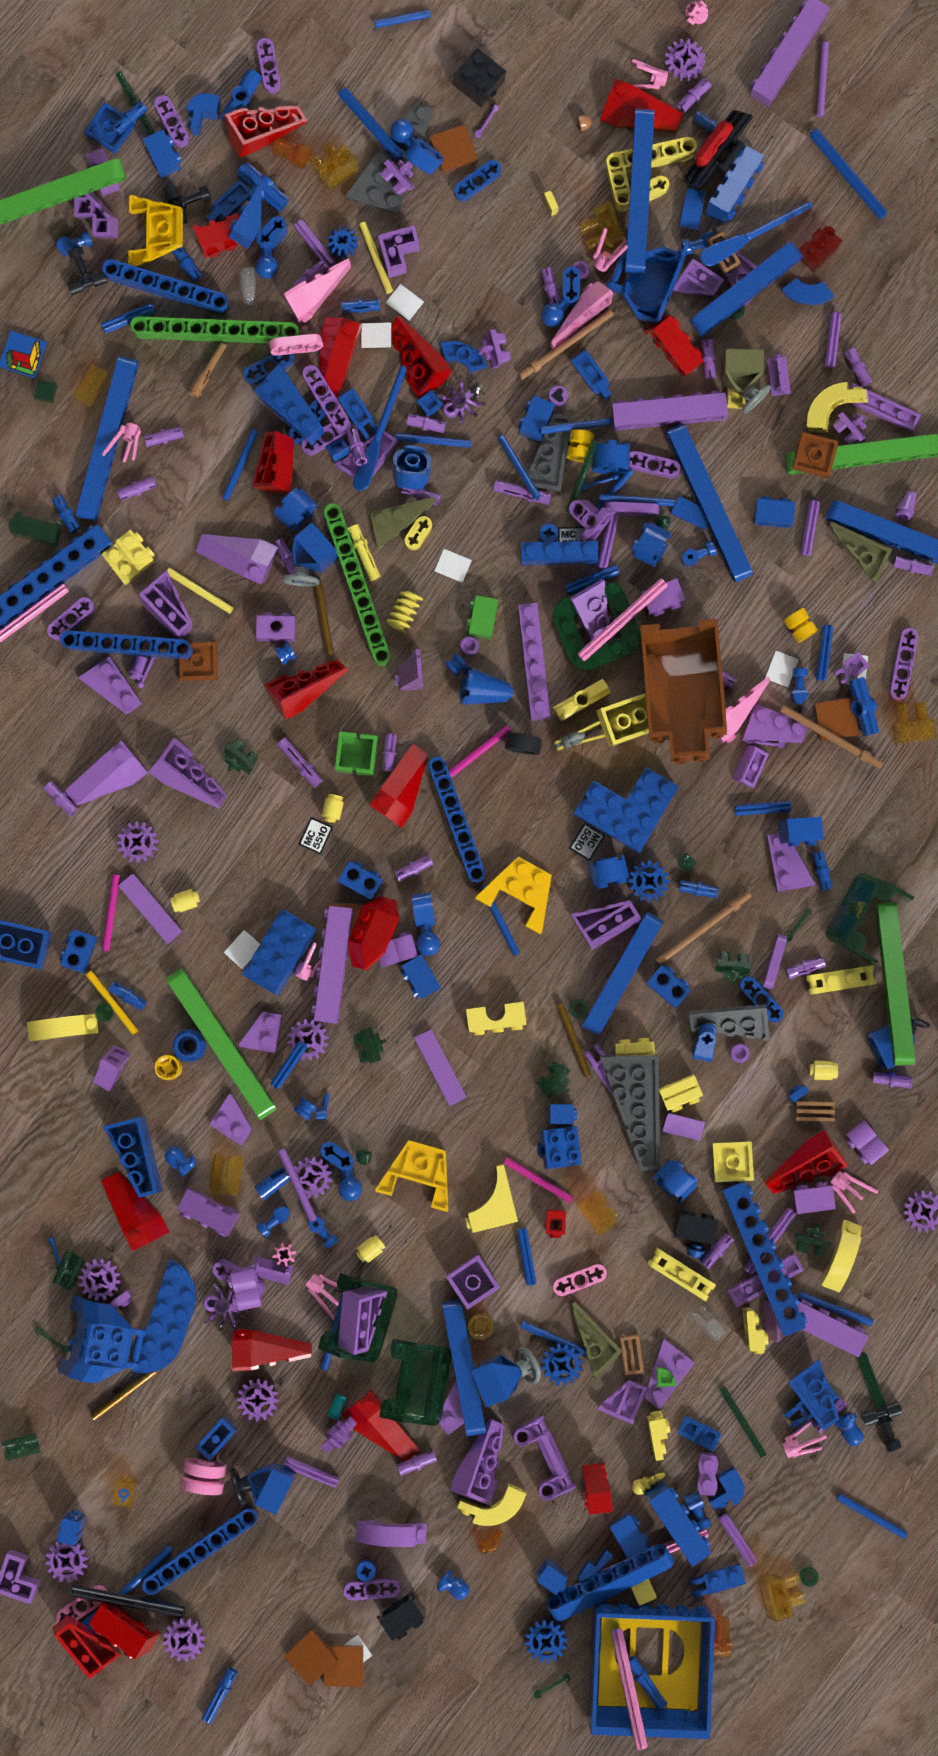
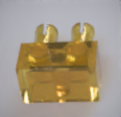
M330 141L328 142L330 147L327 144L323 147V151L329 157L323 160L318 153H314L313 155L316 158L311 155L309 163L315 167L319 181L332 192L360 169L356 156L345 145L338 149Z
M610 201L592 209L594 212L593 218L579 223L583 235L597 228L601 230L600 233L602 234L603 229L607 228L603 245L608 246L610 249L619 246L623 240H627L616 210ZM601 234L586 240L590 252L597 249Z
M926 701L914 703L917 720L914 722L909 721L908 704L895 706L898 722L892 727L895 745L933 741L937 738L935 721L928 718Z
M593 1190L575 1205L597 1234L601 1236L618 1223L615 1219L618 1215L612 1207L608 1209L605 1206L604 1202L606 1199L600 1191L596 1194Z
M797 1572L786 1577L772 1574L757 1580L767 1618L779 1622L794 1616L793 1607L806 1604V1599L803 1600L806 1597L802 1591L790 1596L787 1592L788 1588L801 1585V1580L798 1581L801 1578Z

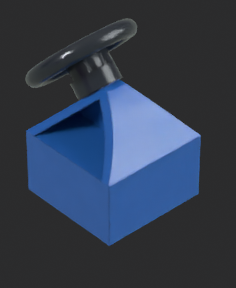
M910 1015L913 1043H915L916 1027L929 1029L930 1024ZM889 1025L865 1034L881 1070L895 1067L892 1060Z
M277 1463L262 1466L250 1473L249 1476L247 1475L240 1478L235 1468L230 1469L231 1483L239 1504L245 1506L247 1503L245 1493L252 1491L255 1505L277 1515L296 1475V1472Z

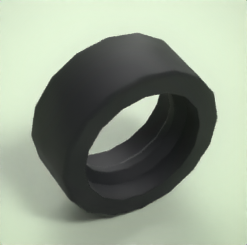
M507 733L505 749L522 754L539 755L542 739L526 734Z

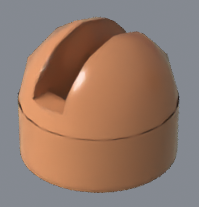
M587 115L577 116V125L580 132L587 130L591 126L590 117Z

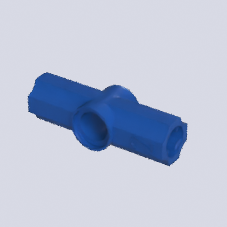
M247 69L238 87L234 88L232 97L220 116L221 120L225 122V114L241 108H247L250 105V99L262 80V76L256 71ZM240 95L246 96L244 100L237 99Z
M248 162L239 168L237 176L250 187L251 191H256L258 186H261V200L264 199L278 213L287 206L289 199L275 187V184L265 174H260Z
M865 677L848 681L854 700L851 704V710L859 718L863 737L879 733L875 717L877 703L869 695Z

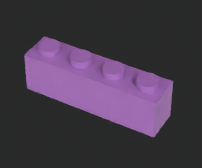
M802 1299L797 1307L800 1313L804 1312L808 1321L805 1324L806 1328L802 1330L859 1357L869 1337L864 1334L865 1329L857 1325L852 1328L847 1325L848 1321L838 1316L834 1319L829 1316L830 1312L822 1308L818 1311L812 1308V1303ZM793 1308L791 1309V1312L787 1319H791L795 1316V1311Z

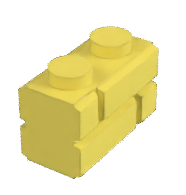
M638 1038L636 1043H630V1039L619 1040V1044H615V1055L655 1054L654 1041L650 1042L649 1038Z
M694 1074L659 1088V1094L666 1111L671 1110L672 1113L683 1109L682 1105L689 1102L692 1105L699 1102V1097L703 1096Z

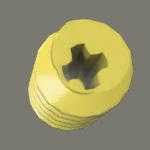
M409 591L399 593L402 599L398 598L396 600L398 605L393 606L395 612L390 613L392 619H387V624L390 627L403 633H407L404 628L411 627L407 621L414 620L410 614H417L413 607H420L416 601H423L422 597Z

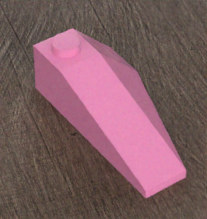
M349 259L330 267L326 271L327 274L319 273L313 277L314 279L311 282L306 283V281H303L284 293L286 305L298 323L306 322L313 317V314L351 268Z
M598 281L595 284L590 283L584 288L583 294L551 341L550 348L552 350L611 304L613 292Z
M769 677L751 689L746 696H742L732 707L730 706L726 709L727 735L718 739L721 744L725 741L730 743L737 737L735 733L739 730L771 680Z

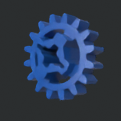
M649 860L647 865H645L642 861L640 863L641 867L635 866L636 872H630L629 874L633 877V879L628 880L629 883H633V886L629 889L636 891L633 895L634 897L638 894L640 895V901L644 897L647 898V902H650L651 898L657 901V895L663 897L664 893L662 891H668L669 889L665 886V884L670 883V880L665 879L669 873H663L665 867L658 868V862L651 865V860ZM644 869H653L655 871L653 873H646ZM637 876L641 879L639 887H637L636 883ZM659 876H661L662 879L661 887L657 884V878ZM645 877H647L648 879L650 877L653 878V886L650 884L648 886L645 885ZM652 890L654 894H645L643 891Z
M559 1342L557 1343V1348L551 1345L550 1352L544 1351L547 1357L541 1358V1361L545 1363L541 1365V1369L546 1370L544 1377L550 1376V1383L556 1380L557 1386L560 1382H563L564 1386H566L568 1380L574 1383L573 1377H580L577 1371L583 1370V1367L579 1366V1364L583 1363V1359H578L580 1352L574 1353L575 1346L569 1349L568 1343L561 1347ZM558 1352H565L564 1354H561V1355H557V1354H556V1353H558ZM572 1357L575 1361V1367L570 1364ZM549 1360L554 1364L552 1371L549 1368ZM558 1361L561 1363L565 1361V1366L559 1367ZM560 1374H568L567 1376H559Z
M543 1618L542 1624L535 1621L536 1627L529 1626L531 1633L525 1634L529 1639L525 1641V1645L530 1646L527 1648V1652H533L532 1659L539 1657V1663L546 1659L547 1664H549L550 1658L557 1661L556 1655L563 1656L561 1649L567 1648V1645L563 1643L567 1641V1637L562 1636L565 1634V1630H559L560 1623L553 1625V1619L546 1623L545 1618ZM544 1628L549 1629L548 1631H541ZM556 1635L559 1637L558 1645L554 1642ZM534 1637L538 1640L536 1647L533 1645ZM543 1638H544V1639H548V1638H549L550 1643L548 1644V1643L546 1642V1643L543 1644V1640H542V1639H543Z

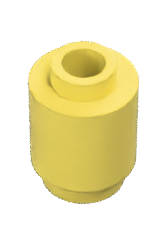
M328 794V797L325 798L321 814L322 817H325L324 821L335 823L336 820H340L344 804L342 802L343 797Z
M192 888L174 894V897L170 898L175 912H184L198 907V902H200L198 892H193Z
M813 1061V1064L809 1065V1075L813 1076V1080H832L838 1077V1064L833 1063V1061Z
M375 1235L359 1245L356 1254L362 1262L367 1261L369 1263L383 1252L382 1249L385 1248V1245Z

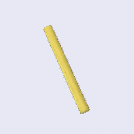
M361 222L359 224L386 294L393 292L392 286L366 222Z
M171 568L167 570L171 578L229 614L233 611L234 607Z

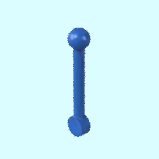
M615 473L612 477L593 483H583L581 489L587 491L589 487L611 480L617 481L619 475Z
M50 1237L48 1243L52 1246L60 1273L64 1276L66 1272L55 1246L56 1240L54 1237Z

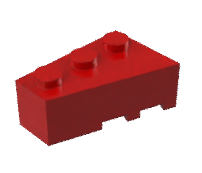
M238 213L226 216L224 221L215 223V220L209 221L208 226L200 228L198 224L193 226L197 241L205 258H214L220 252L225 250L231 251L239 245L229 238L231 233L229 227L234 219L238 221L240 217Z
M663 316L660 322L650 324L643 332L646 335L650 333L656 340L655 346L662 348L667 355L666 359L681 376H686L703 362L701 358L702 353L697 347L692 346L690 343L691 338L686 332H682L679 328L680 323L674 316Z
M277 431L265 433L252 487L269 494L291 492L294 452L293 438Z
M605 1463L582 1465L585 1490L581 1491L584 1510L588 1509L589 1515L613 1512Z
M104 1603L100 1605L89 1623L96 1634L106 1637L112 1646L119 1647L124 1651L125 1656L130 1659H137L150 1652L161 1634L160 1631H150L144 1627L145 1623L140 1620L139 1623L133 1621L128 1617L129 1613L113 1604Z
M67 1615L52 1627L55 1638L89 1680L121 1655L119 1647L112 1646L108 1639L96 1634L92 1629L70 1615Z

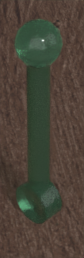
M810 908L805 909V914L802 916V918L799 920V922L796 924V926L793 928L790 934L786 935L787 942L792 941V936L794 935V933L801 926V924L804 922L807 916H810L812 914V910Z
M40 1327L35 1329L37 1335H42L60 1347L63 1353L69 1352L68 1345H62L44 1333Z
M566 1673L561 1679L544 1689L536 1690L534 1697L539 1699L546 1691L564 1681H569L570 1675Z

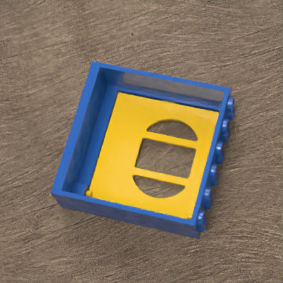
M600 1602L598 1605H594L588 1726L591 1735L633 1736L619 1667L614 1656L611 1631L617 1628L625 1631L630 1628V1658L636 1653V1630L638 1627L663 1628L661 1675L648 1676L667 1702V1706L664 1709L658 1710L638 1680H634L632 1673L645 1737L710 1739L715 1617L710 1609H707L705 1606L688 1609V1606L685 1605L668 1608V1605L658 1604L657 1607H649L648 1604L641 1606L637 1604L636 1607L629 1606L628 1603H618V1606H611L608 1602ZM600 1618H601V1640H600ZM701 1622H703V1623H702V1648H701V1673H700V1698H699V1710H698L700 1638H701ZM670 1630H673L682 1640L684 1655L680 1666L673 1673L668 1674ZM598 1665H599V1687H598ZM597 1687H598V1706H597Z

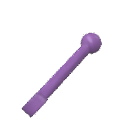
M497 104L492 105L490 114L481 128L475 132L477 139L482 137V132L489 120L499 110Z
M157 657L150 658V661L143 674V678H141V680L137 682L138 688L144 687L145 678L151 668L154 659H157Z
M745 741L748 745L754 743L777 746L779 749L785 747L784 742Z

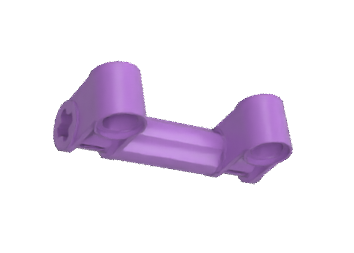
M541 1415L517 1427L513 1432V1439L519 1446H526L534 1441L537 1442L552 1474L551 1477L539 1483L538 1493L542 1499L551 1500L576 1488V1484L572 1483L568 1474L569 1469L551 1431L545 1425L544 1416ZM519 1432H526V1440H517ZM546 1485L552 1487V1492L548 1495L542 1493V1488Z

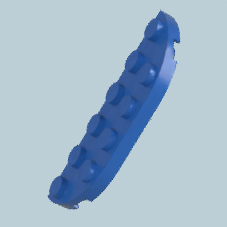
M172 1259L168 1262L146 1328L147 1333L143 1338L139 1358L140 1368L133 1369V1372L151 1373L163 1369L176 1358L183 1345L196 1305L197 1293L189 1272L180 1263Z

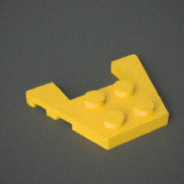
M129 195V212L131 214L146 213V249L129 250V265L140 267L183 246V209L181 207Z
M517 857L474 899L491 907L499 890L534 908L525 927L541 934L552 875Z
M408 1140L375 1191L392 1196L397 1177L436 1187L431 1208L448 1212L446 1151Z

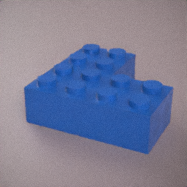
M646 767L626 800L593 780L584 795L585 799L581 800L573 816L639 854L679 786Z

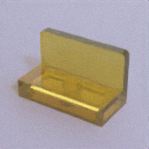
M92 364L73 394V398L90 407L109 377L107 370L104 368L101 370Z
M214 1153L208 1192L237 1196L244 1158Z

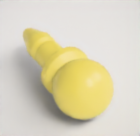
M658 1473L649 1478L645 1476L642 1479H636L632 1483L633 1492L637 1495L644 1494L646 1490L651 1489V1485L661 1481L665 1477V1473Z

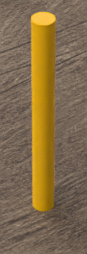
M93 971L86 974L87 978L132 1035L136 1034L139 1031Z

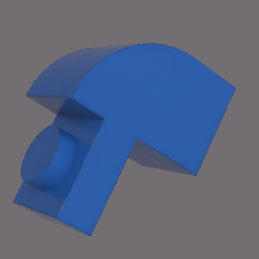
M203 93L194 96L189 101L186 109L188 116H190L188 127L191 128L192 135L200 136L203 118L218 120L221 105L219 95Z
M732 1466L717 1475L724 1490L708 1499L713 1509L725 1507L730 1499L734 1506H736L744 1495V1483L735 1467Z

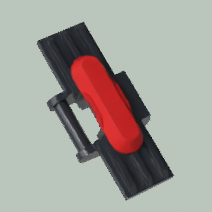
M735 109L732 110L727 118L717 125L697 151L694 162L684 173L681 182L701 188L714 169L717 173L726 174L728 167L740 151L746 148V145L737 139L752 120L753 115ZM722 150L729 151V155L721 163L718 159L719 154Z

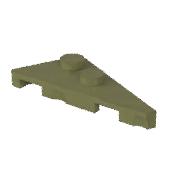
M431 497L370 512L377 548L382 549L393 537L395 538L401 530L406 529L421 513L431 508L433 503L436 502V498Z
M831 522L829 525L830 530L871 581L876 584L892 549Z
M574 1302L571 1305V1309L593 1377L596 1378L622 1350Z

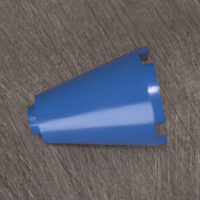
M469 666L465 668L463 675H466V678H464V681L461 680L459 692L460 704L501 703L512 699L514 689L510 683Z

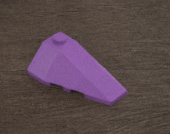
M202 534L196 552L245 578L262 584L266 582L279 546L263 539Z
M173 738L148 772L163 784L219 809L227 794L213 778L207 776L203 771L204 766L201 763L197 764L192 757L193 753L181 742Z

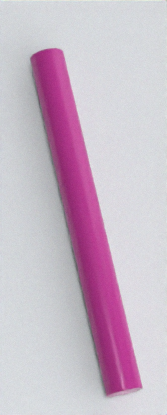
M507 725L450 769L451 778L506 736L507 733L511 732L510 728Z
M112 874L102 951H110L120 875Z
M506 1157L503 1164L568 1203L571 1202L572 1195Z

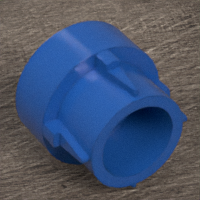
M186 1029L176 1035L172 1049L180 1060L195 1062L205 1054L207 1043L205 1037L199 1031ZM188 1040H192L195 1044V1048L192 1051L185 1049V1043Z

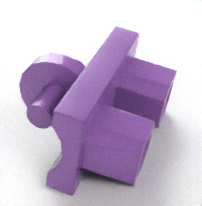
M387 160L384 163L386 167L380 175L387 182L394 176L398 179L392 186L397 194L401 195L407 189L412 190L415 187L405 176L407 174L411 178L414 175L411 171L413 167L411 162L405 164L400 160L397 163L400 169L393 161Z
M495 329L490 330L489 334L484 336L485 340L481 341L482 347L478 349V354L485 355V359L490 360L492 369L508 362L511 356L508 350L501 351L500 345L506 343L505 333H496Z
M845 412L838 415L840 418L836 420L833 426L839 433L846 427L851 430V433L844 438L849 445L856 444L859 441L863 442L866 439L857 427L859 425L862 430L867 427L863 422L866 419L864 414L859 417L854 412L851 415L855 420L854 423Z

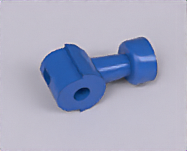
M88 230L81 233L82 237L70 240L64 236L56 243L59 253L62 256H68L67 251L83 244L86 247L92 246L93 243Z
M706 231L701 239L693 242L689 240L681 241L682 249L685 243L688 242L689 246L686 256L692 254V250H704L707 248L706 240L716 234L713 232L707 233Z
M711 540L706 542L704 548L698 550L687 549L681 557L682 565L693 567L698 559L708 554L710 557L716 555L717 551Z
M793 668L792 675L796 677L795 689L791 692L790 696H792L794 704L801 705L809 695L808 691L804 688V677L808 676V669Z
M286 1206L276 1208L273 1216L266 1223L260 1222L256 1226L265 1238L271 1234V1228L279 1223L288 1221L287 1219L291 1214L290 1209Z
M316 1215V1220L312 1222L308 1220L309 1230L318 1233L325 1240L323 1245L328 1250L339 1239L336 1235L331 1236L325 1227L324 1218Z
M696 1491L684 1496L688 1508L693 1511L697 1519L696 1523L700 1530L710 1527L712 1524L708 1517H704L702 1510L704 1504L699 1492Z

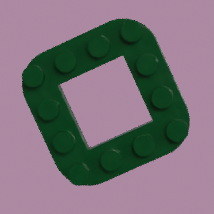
M605 583L604 590L607 604L615 620L630 605L622 588L616 583ZM576 594L563 598L555 606L553 623L569 663L578 670L592 671L597 667L630 656L637 650L640 644L641 633L635 617H633L619 630L620 638L604 643L586 661H583L578 656V653L585 646L573 616L577 615V612L570 600Z

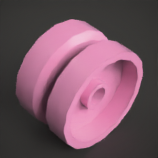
M185 1459L183 1471L189 1475L181 1478L180 1488L197 1494L220 1495L223 1493L224 1482L219 1478L225 1477L227 1465L214 1460L209 1461L208 1459Z

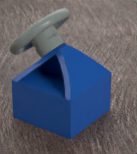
M310 523L294 537L292 550L294 574L284 575L282 581L295 586H316L320 581L316 577L309 576V571L322 573L339 559L337 550L313 523Z
M524 1347L518 1348L515 1353L516 1363H513L501 1354L480 1362L471 1370L486 1407L507 1400L517 1390L520 1378L522 1377L531 1384H536L540 1381V1366L530 1350ZM522 1353H524V1359H523V1360H521V1354H522Z

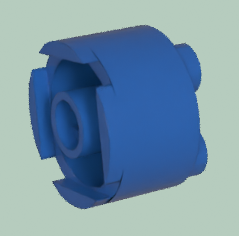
M606 440V444L592 443L593 472L599 474H607V472L623 474L629 472V443L617 444L616 440Z
M417 445L404 446V449L400 451L398 449L393 457L392 476L395 485L406 489H423L430 479V454L428 455L424 448Z
M299 486L298 489H293L281 501L282 507L279 508L277 506L273 514L286 527L296 532L302 526L301 522L304 519L309 520L315 514L314 510L318 505Z
M645 523L641 530L643 534L640 540L636 539L632 550H634L635 558L656 567V562L659 563L668 546L665 541L667 538L671 539L672 533L653 523Z
M624 854L619 855L620 859L611 856L595 860L594 865L588 862L587 867L592 886L600 889L608 887L610 882H614V884L627 882L626 878L629 877Z
M668 1160L652 1178L653 1180L658 1179L656 1184L669 1197H677L676 1202L681 1204L697 1187L696 1183L698 1180L691 1173L687 1174L683 1171L684 1166L679 1161Z

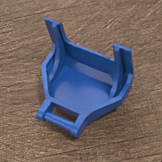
M688 242L678 252L666 247L647 251L644 274L628 273L623 286L617 284L626 263V253H622L617 258L618 261L606 287L612 292L620 294L635 318L648 323L660 322L685 260L689 246Z
M74 1295L70 1310L77 1313V1326L72 1351L68 1360L60 1358L58 1372L81 1382L98 1383L125 1368L139 1369L143 1338L146 1336L147 1330L132 1328L110 1304L87 1301ZM132 1335H136L131 1361H127Z

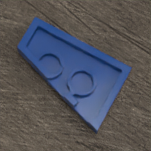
M818 1359L788 1381V1383L823 1431H825L839 1420V1416L820 1359Z

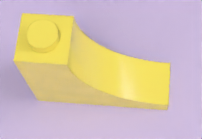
M504 1164L496 1166L497 1182L489 1200L480 1208L469 1212V1217L465 1218L467 1228L472 1229L473 1233L518 1222Z

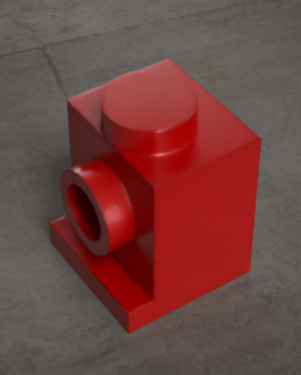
M546 1209L545 1233L549 1234V1238H561V1235H565L566 1210ZM554 1220L559 1221L558 1227L552 1226Z

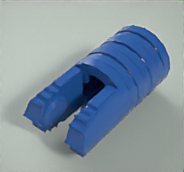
M281 1167L254 1187L262 1199L265 1200L288 1183L290 1178L286 1173V1169Z

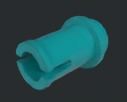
M335 1394L331 1408L327 1410L329 1412L327 1416L338 1420L342 1416L341 1411L347 1398Z

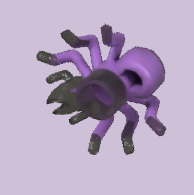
M459 375L460 392H455L450 382L447 381L446 385L453 394L452 398L436 394V397L442 398L447 402L443 406V414L447 418L452 419L456 418L460 412V424H464L465 408L470 415L477 417L478 414L472 411L467 403L476 407L486 405V402L480 401L477 403L470 400V398L480 399L485 395V392L479 395L482 391V386L476 388L479 383L472 385L474 383V380H472L468 384L467 393L464 394L462 375Z
M213 1283L220 1298L210 1295L204 1299V1308L211 1312L216 1311L204 1321V1324H207L217 1315L223 1314L219 1326V1331H222L228 1312L233 1329L236 1331V1321L232 1312H235L240 1320L247 1321L241 1315L244 1317L249 1316L250 1314L245 1311H251V1309L239 1311L238 1306H234L233 1301L230 1302L233 1287H229L227 1298H224L217 1283Z

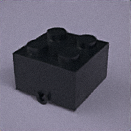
M477 47L453 74L452 85L478 106L482 107L490 97L493 98L496 95V90L505 82L506 70Z
M682 1209V1213L677 1212L673 1238L715 1245L719 1221L714 1218L713 1214L701 1213V1216H697L694 1211Z
M411 1591L380 1612V1616L378 1615L377 1619L392 1641L396 1638L400 1640L408 1634L406 1631L412 1627L416 1629L424 1623L425 1609L414 1592Z

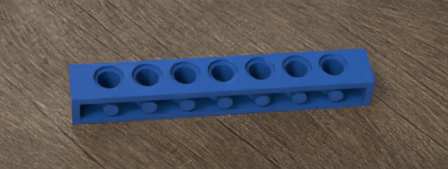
M98 524L87 528L85 534L80 538L78 536L72 539L70 545L65 549L57 550L54 553L55 556L50 560L46 559L41 562L38 569L26 573L22 581L11 584L7 592L4 594L0 593V609H2L0 628L59 584L65 583L113 546V543ZM88 541H94V546L91 549L85 548V544ZM73 552L79 553V557L76 560H70V555ZM62 563L64 565L63 569L59 572L55 571V566ZM42 575H48V580L45 583L39 582ZM27 586L33 587V591L30 594H24V589ZM16 597L17 603L10 606L9 600Z
M745 1182L723 1190L784 1337L806 1328L805 1324L808 1321L804 1312L800 1313L797 1305L800 1302L796 1293L792 1294L789 1287L792 1286L789 1276H784L781 1270L785 1267L781 1257L776 1258L774 1250L777 1248L773 1238L768 1239L766 1234L769 1231L765 1220L761 1221L758 1214L761 1213L757 1202L753 1204L751 1196L754 1194L750 1184L745 1185ZM745 1198L748 1200L749 1205L746 1209L738 1207L737 1202L739 1199ZM753 1216L756 1219L754 1227L746 1226L745 1219L747 1217ZM756 1234L764 1237L762 1245L757 1246L753 1243V1237ZM764 1252H768L772 1256V1260L768 1264H764L760 1260V1256ZM774 1270L779 1273L778 1281L771 1282L768 1279L770 1271ZM777 1290H786L787 1298L782 1301L776 1298ZM787 1307H791L795 1311V1316L791 1319H787L783 1314L784 1309Z

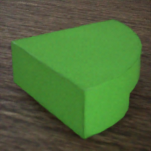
M656 1367L657 1387L677 1386L676 1380L669 1370L663 1367Z

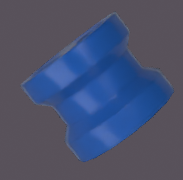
M552 524L543 525L539 531L540 541H557V528Z
M285 642L282 647L274 649L283 665L287 664V661L290 659L294 660L297 658L288 642Z
M456 652L451 660H447L444 663L456 677L460 675L462 669L468 666Z
M301 1097L300 1104L295 1106L293 1110L305 1119L310 1120L311 1113L316 1111L318 1107Z
M363 1559L357 1565L356 1574L361 1581L372 1580L376 1573V1565L370 1559Z

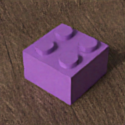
M476 1254L446 1275V1278L467 1310L500 1288V1285L479 1254Z

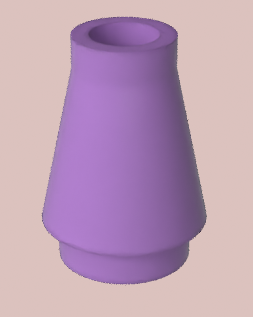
M906 491L895 510L897 518L909 521L914 516L916 493Z

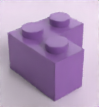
M415 226L378 235V242L388 277L391 278L407 273L403 255L420 250Z
M10 1549L5 1556L0 1571V1594L31 1604L35 1600L41 1580L23 1574L29 1555Z

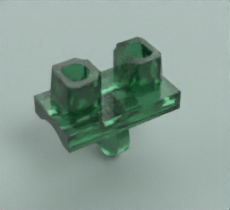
M238 739L232 744L228 742L222 753L226 756L224 761L229 764L227 767L228 772L235 769L239 773L243 770L248 775L253 771L258 755L253 751H250L246 756L243 755L241 751L245 746Z
M720 952L715 965V972L723 973V977L730 978V984H734L735 979H742L743 975L750 974L752 963H749L748 954H738L737 961H730L729 952Z
M372 1027L362 1029L360 1033L353 1036L356 1046L364 1044L366 1050L358 1055L361 1063L369 1062L371 1064L381 1061L380 1052L384 1051L382 1044L387 1043L386 1039L380 1040L379 1033L374 1034Z
M551 1062L547 1069L553 1074L551 1079L547 1080L542 1076L536 1083L542 1090L541 1092L549 1098L554 1093L560 1095L563 1090L569 1092L570 1089L567 1087V1084L570 1082V1079L567 1078L570 1070L563 1064L559 1065Z
M814 1224L813 1229L806 1227L805 1233L811 1234V1237L795 1233L794 1239L797 1240L796 1251L807 1253L810 1243L815 1245L813 1255L824 1258L827 1249H831L832 1243L817 1239V1236L823 1238L825 1236V1232L819 1230V1224Z
M66 1250L60 1265L55 1264L54 1268L57 1272L53 1283L66 1290H70L71 1286H75L78 1269L83 1268L85 1263L83 1257Z
M37 1433L1 1442L5 1461L41 1452Z

